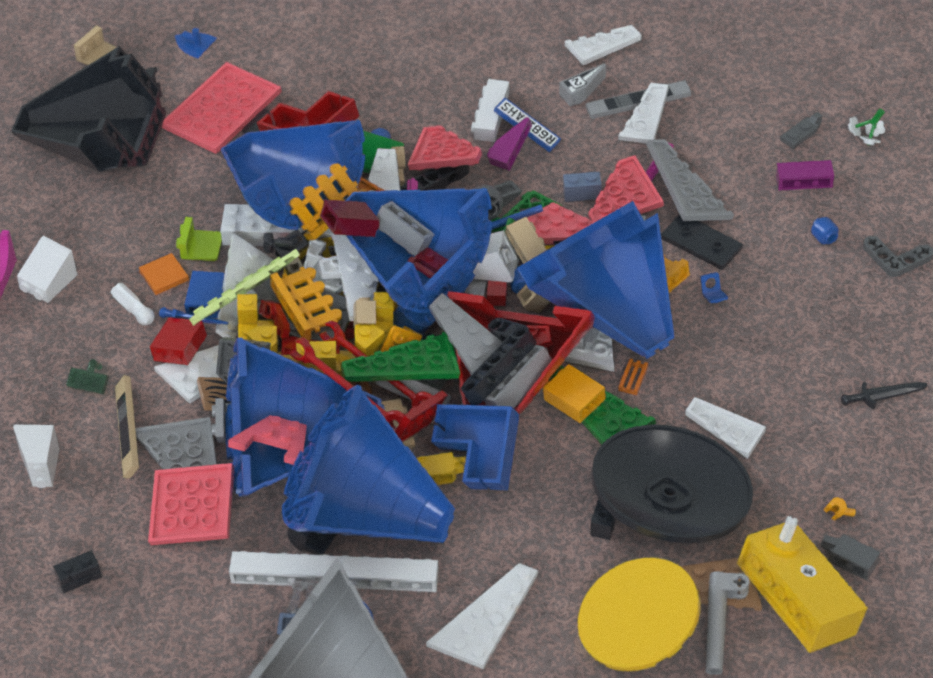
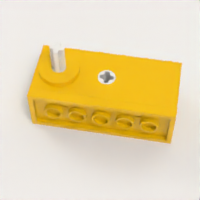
M788 516L785 523L747 535L737 565L807 651L811 653L855 636L868 608L797 525L798 520Z

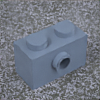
M600 172L563 174L565 202L596 200L601 192Z

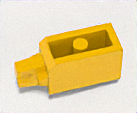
M449 452L421 456L417 460L437 485L453 483L456 480V475L464 472L466 456L453 457V453Z

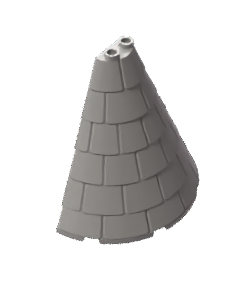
M336 558L248 678H407L396 655L393 654L382 631H379L353 582L347 576L340 563L341 561Z

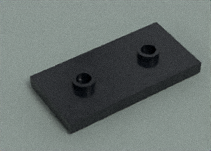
M680 214L661 233L662 240L720 270H723L743 249V244L699 221H683Z

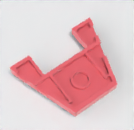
M270 415L228 440V447L245 452L253 441L288 450L284 455V462L293 465L299 452L304 451L307 425Z

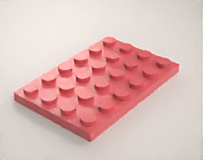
M226 62L164 119L161 128L217 154L222 147L229 143L258 113L282 92L281 87Z

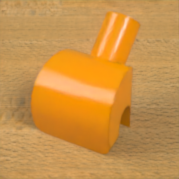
M840 497L833 498L823 509L826 513L829 511L834 512V516L831 518L833 520H837L843 515L854 517L856 513L855 509L847 508L846 502Z

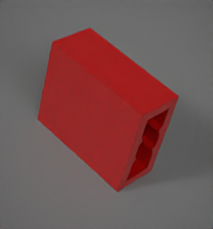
M169 317L149 346L153 360L189 365L207 337L204 323L200 321L193 325L189 319Z

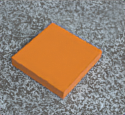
M172 253L139 267V272L155 295L189 281L187 273Z

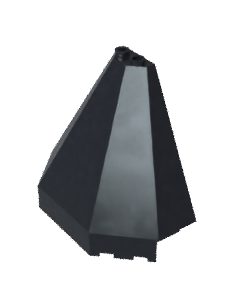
M118 46L21 106L11 132L15 137L99 172L130 170L146 166L166 116L165 107L161 106L160 97H163L160 83H157L155 77L157 67L144 69L132 53L126 54Z

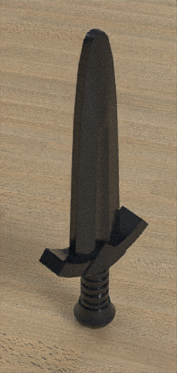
M863 382L861 393L843 394L841 396V403L847 406L851 402L863 400L870 408L875 409L877 400L922 390L927 387V383H905L866 389L867 383Z

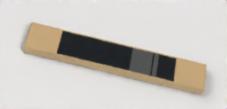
M124 375L115 386L123 478L128 479L139 468L131 378Z

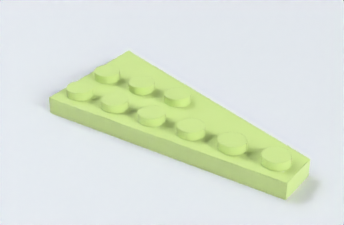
M295 249L282 258L274 259L269 265L258 269L256 273L248 275L243 281L235 285L236 288L233 290L230 288L221 294L222 297L219 299L215 297L207 303V307L204 308L202 305L194 310L193 313L195 315L189 320L195 325L236 300L237 294L249 292L268 280L271 274L280 272L300 256L299 252Z

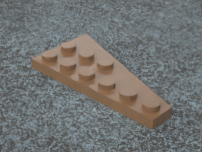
M739 558L680 566L690 575L695 583L700 596V604L708 605L710 573L720 571L724 573L745 574L737 565ZM750 579L749 592L744 599L727 598V605L735 606V608L743 609V607L754 608V610L762 611L757 588Z

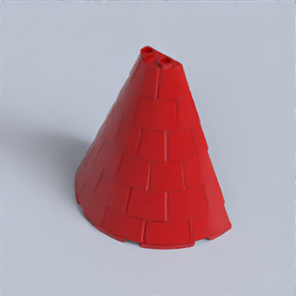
M448 291L447 294L450 300L487 330L488 324L495 318H503L526 326L549 325L551 328L553 345L548 346L547 349L552 361L542 372V375L528 391L521 403L514 408L519 414L533 401V398L546 385L549 378L564 363L568 355L580 343V340L590 331L595 320L594 314L589 310L554 306L553 314L557 318L496 310L484 296L451 291ZM456 350L457 363L460 370L459 387L462 404L471 405L461 391V386L471 374ZM484 401L479 404V406H487Z

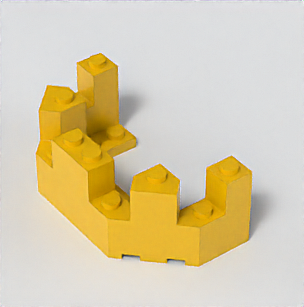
M387 292L373 293V300H376V324H359L354 327L355 347L367 356H372L374 352L381 350L393 326V300ZM237 294L238 338L269 342L270 350L281 355V352H278L277 326H274V321L258 320L257 294ZM336 341L310 342L316 357L340 376L342 375L341 363L357 358L349 351H340V354H336ZM296 343L297 351L299 354L304 355L303 346ZM281 355L307 368L311 367L325 374L312 363H303L295 360L291 355Z

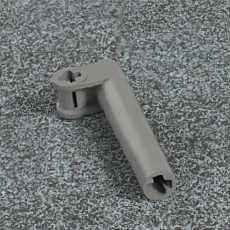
M716 571L709 575L705 670L708 674L720 675L723 672L727 598L744 599L748 595L749 579L745 574Z

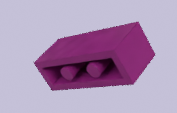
M832 161L777 163L776 179L778 191L833 188L834 171Z

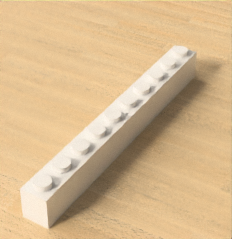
M240 551L232 552L229 574L231 583L316 587L337 558L341 561L340 563L356 589L437 592L439 570L438 560L431 559L419 560L410 558L396 559L389 557L372 558L368 556L350 557L347 555L329 556L325 554H279Z

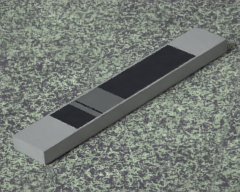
M685 80L667 84L669 90L665 102L691 96V90ZM647 89L588 102L585 108L591 119L633 110L636 106H639L641 98Z

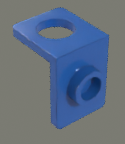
M718 272L700 276L702 295L707 301L718 303L728 299V296L721 290ZM709 278L715 279V285L712 288L706 287V281Z

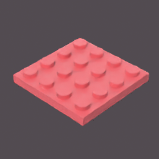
M227 463L155 470L149 544L162 545L229 539L234 465Z

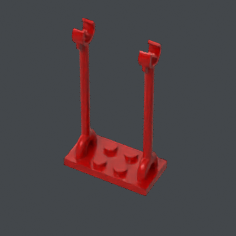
M328 321L325 323L326 326L333 329L334 338L324 331L319 334L323 341H336V346H343L354 356L368 357L346 340L344 332L337 322ZM300 337L295 340V343L303 346L304 355L299 354L296 348L292 349L289 353L293 359L303 363L314 364L347 391L354 387L316 357L314 349L307 339ZM399 380L388 381L390 384L412 400V408L407 414L398 410L386 412L369 397L368 399L373 405H376L402 443H404L432 423L436 416L437 404L442 405L448 394L442 390L434 396L425 391L415 393ZM393 420L399 423L397 428L394 426Z

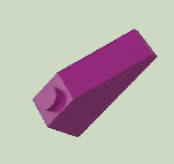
M525 117L495 141L493 147L489 148L487 157L491 165L508 171L511 170L532 128L530 118Z

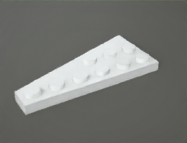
M395 149L377 150L368 178L369 182L385 191H401Z
M235 233L230 237L231 244L228 250L229 257L225 268L223 292L230 288L233 290L236 288L235 285L243 281L245 277L256 273L258 269L269 265L273 261L272 258ZM252 289L245 294H256V292ZM237 299L221 308L218 313L219 320L229 322L228 325H216L215 332L223 338H235L238 334Z
M332 233L349 321H353V304L362 297L373 300V293L377 290L379 280L359 255L356 248L350 243L347 236L334 235Z

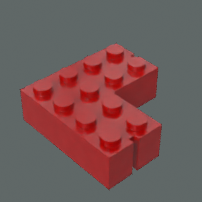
M328 91L306 111L279 103L270 111V114H266L259 120L257 125L259 131L354 121L360 116L355 99L346 96L341 97L340 94Z

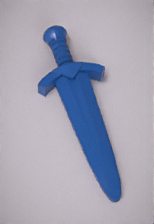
M166 307L161 308L159 311L161 318L190 319L194 316L193 314H187L176 309L168 310ZM206 317L202 320L204 323L229 324V322L211 317Z

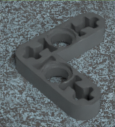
M867 236L864 239L863 249L891 277L905 274L931 261L933 258V248L929 245H920L896 257L878 237ZM881 254H884V255H886L888 258L882 259V258H880V257H878V256L881 255ZM911 259L914 263H907L905 260Z

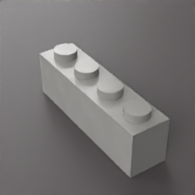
M535 345L484 400L486 405L512 406L515 408L524 399L528 391L552 361L543 346Z

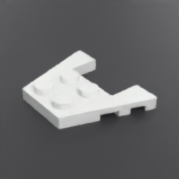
M318 239L310 240L304 268L312 267L316 270V277L312 281L323 282L325 291L335 294L341 293L343 291L341 278L321 279L318 264L319 260L326 259L320 256L326 248V242Z

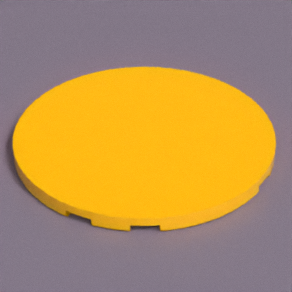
M640 558L622 563L602 575L584 597L578 614V632L581 642L592 658L614 670L638 671L656 666V663L676 654L682 648L681 645L693 634L700 615L699 592L690 575L682 567L671 561L660 558Z

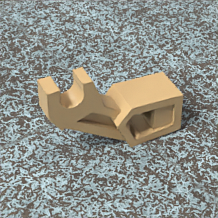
M404 146L391 147V149L396 150L401 187L405 184L403 170H406Z

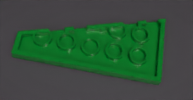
M445 331L442 332V335H430L422 341L413 340L390 347L385 352L377 351L372 356H360L341 363L343 378L348 382L454 379L460 376L453 345L448 340Z
M560 366L557 369V371L549 378V381H551L557 375L559 370L564 369L565 367ZM605 390V400L582 421V424L602 445L608 438L620 431L636 426L656 424V419L652 416L647 417L636 407L634 409L631 408L622 399Z

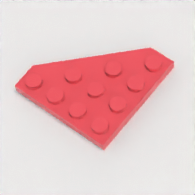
M441 125L424 127L408 162L409 170L421 171L430 168L440 169L441 167H457L460 165L473 166L479 163L482 152L478 146L473 147L471 142L464 138L459 139L457 134L445 131V128Z
M634 155L617 162L616 169L610 174L604 190H601L595 200L596 203L590 209L588 215L591 221L596 222L632 201L640 214L663 207L664 201Z
M553 202L544 207L543 212L527 218L529 222H533L538 237H542L545 244H553V241H563L595 223Z

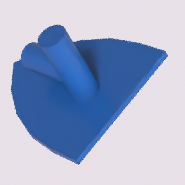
M193 28L190 33L184 31L182 34L175 35L179 48L184 53L197 59L217 39L214 36L199 33L198 28Z

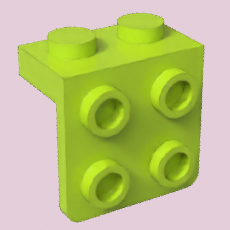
M185 217L184 224L180 226L181 236L176 241V247L180 251L181 259L218 260L222 244L221 232L195 230L193 217Z

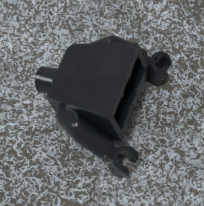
M306 229L302 233L299 230H295L285 238L278 237V239H274L273 233H265L263 236L264 251L266 253H274L277 258H282L295 249L301 253L309 245L308 242L310 240H307L303 235L308 230Z

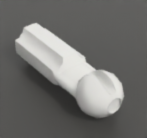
M118 283L112 288L111 294L136 317L138 323L147 326L154 321L155 314L153 310L145 307L139 298L123 283Z

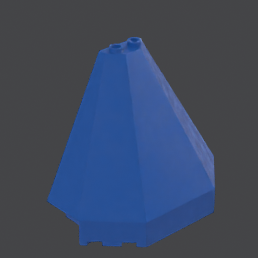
M633 201L517 267L528 289L557 306L592 311L595 317L593 324L595 329L639 355L645 356L646 359L655 355L656 349L662 350L669 346L668 342L675 338L658 213L644 220Z

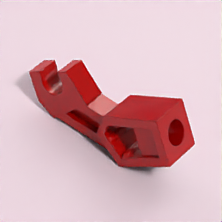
M261 300L258 314L267 319H273L274 326H277V335H280L281 338H289L290 324L282 310V304L272 300Z

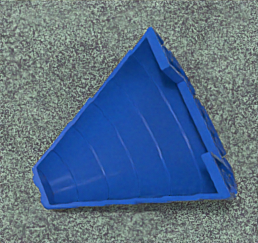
M360 120L333 122L304 127L298 126L248 132L222 147L221 152L244 199L251 209L270 224L285 229L298 230L303 223L296 214L292 215L290 213V210H292L289 205L290 200L295 197L300 198L301 201L305 199L303 189L306 186H312L314 189L318 188L316 178L319 175H326L328 178L332 176L330 166L336 163L346 166L347 170L345 172L351 181H356L359 184L365 162V155L362 154V142H365ZM334 180L332 184L339 193L342 192L343 189L340 187L338 182ZM323 191L319 193L323 201L325 199L328 200ZM307 203L305 205L312 216L315 215L316 211L310 203Z
M461 188L420 191L418 189L353 192L345 200L366 202L376 216L382 205L393 201L434 233L428 248L445 257L448 261L431 279L417 271L413 263L407 262L411 256L415 257L414 255L408 253L404 247L394 242L390 236L379 229L376 231L375 237L346 235L370 270L375 274L382 286H384L392 300L404 309L416 313H429V306L442 293L447 296L448 291L463 293L475 277L473 271L477 263H482L484 260L492 229V221L488 220V210L492 209L486 188L470 190Z
M237 338L233 347V352H237V355L230 359L227 378L226 399L231 401V404H228L227 412H225V438L227 459H232L233 462L230 463L234 465L233 490L235 494H239V497H245L263 487H268L289 477L293 465L284 462V455L288 450L253 441L244 452L228 447V440L272 415L307 425L305 449L310 444L308 436L315 425L333 403L339 404L344 400L343 394L347 390L329 376L311 367L307 368L269 349L261 348L243 338ZM364 392L367 397L385 410L384 404L381 403V398Z
M359 385L352 387L343 394L344 400L339 404L333 403L324 413L308 436L310 444L306 446L304 451L299 452L284 490V495L288 497L282 504L284 523L297 532L410 539L437 543L445 542L448 537L449 525L454 519V506L443 494L426 469L422 467L409 447H405L376 405L370 402Z

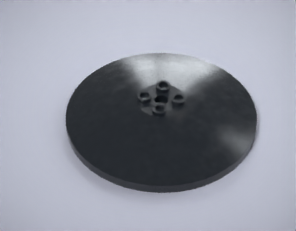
M642 425L628 428L612 435L598 449L591 470L594 491L610 514L639 533L668 542L702 543L730 534L746 519L753 499V487L748 472L732 452L703 434L676 426Z

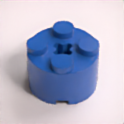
M400 305L393 312L394 325L401 328L407 326L419 334L425 333L436 320L431 312L416 313L404 309Z

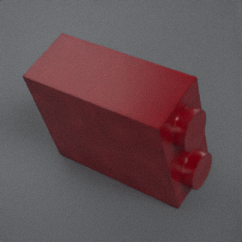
M324 200L320 217L334 235L375 237L376 231L380 226V220L366 202Z

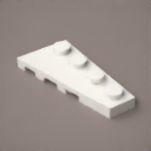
M630 25L613 29L611 33L600 32L596 33L594 37H579L577 41L566 40L565 47L584 66L640 41L641 34Z
M650 83L641 98L639 106H636L632 117L626 122L624 130L618 135L619 140L646 144L648 140H655L669 90L668 85Z
M694 397L686 409L685 415L747 459L766 430V426Z

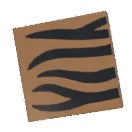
M198 377L197 385L204 410L212 411V405H215V398H224L225 404L231 403V401L226 399L227 383L215 377Z

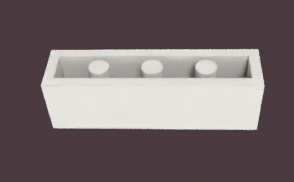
M488 79L487 85L483 86V98L479 99V110L475 112L476 121L472 122L471 132L474 133L475 140L495 142L502 117L494 112V108L504 98L508 99L509 81Z

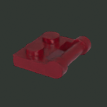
M427 247L415 257L411 256L407 262L413 263L417 271L431 279L448 259Z

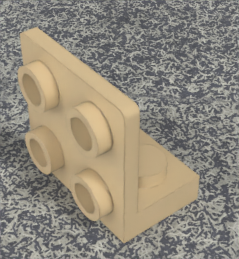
M95 26L74 44L77 61L87 66L117 48L104 41L102 28Z

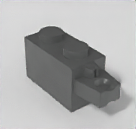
M826 534L822 539L821 547L831 554V564L866 581L879 563V551L858 542L852 537L843 534L841 538H835Z

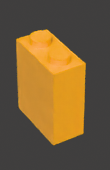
M570 364L564 369L559 370L557 375L543 387L544 400L578 423H581L605 400V387Z

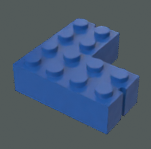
M437 404L435 422L438 425H434L431 442L439 450L467 451L462 482L470 489L487 490L489 487L491 490L508 491L520 414L512 406Z

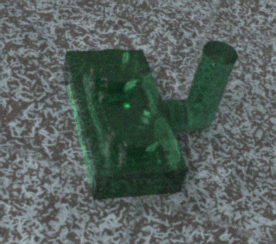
M90 359L87 370L71 367L66 386L104 395L109 376L95 373V369H102V364L95 359Z

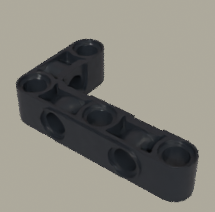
M468 165L441 167L440 169L432 168L416 177L415 180L418 181V189L420 191L446 189L453 182L467 176L470 168ZM407 183L402 185L400 190H407Z
M495 318L488 324V330L502 343L461 386V391L471 405L481 404L535 347L536 340L526 325L503 318Z

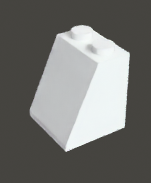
M504 230L491 234L482 263H477L473 271L475 274L474 279L501 282L513 281L519 259Z
M42 236L17 275L19 288L25 293H31L36 299L49 303L77 276L72 250Z
M14 425L13 428L18 447L32 486L38 488L53 487L59 454V445L54 425Z

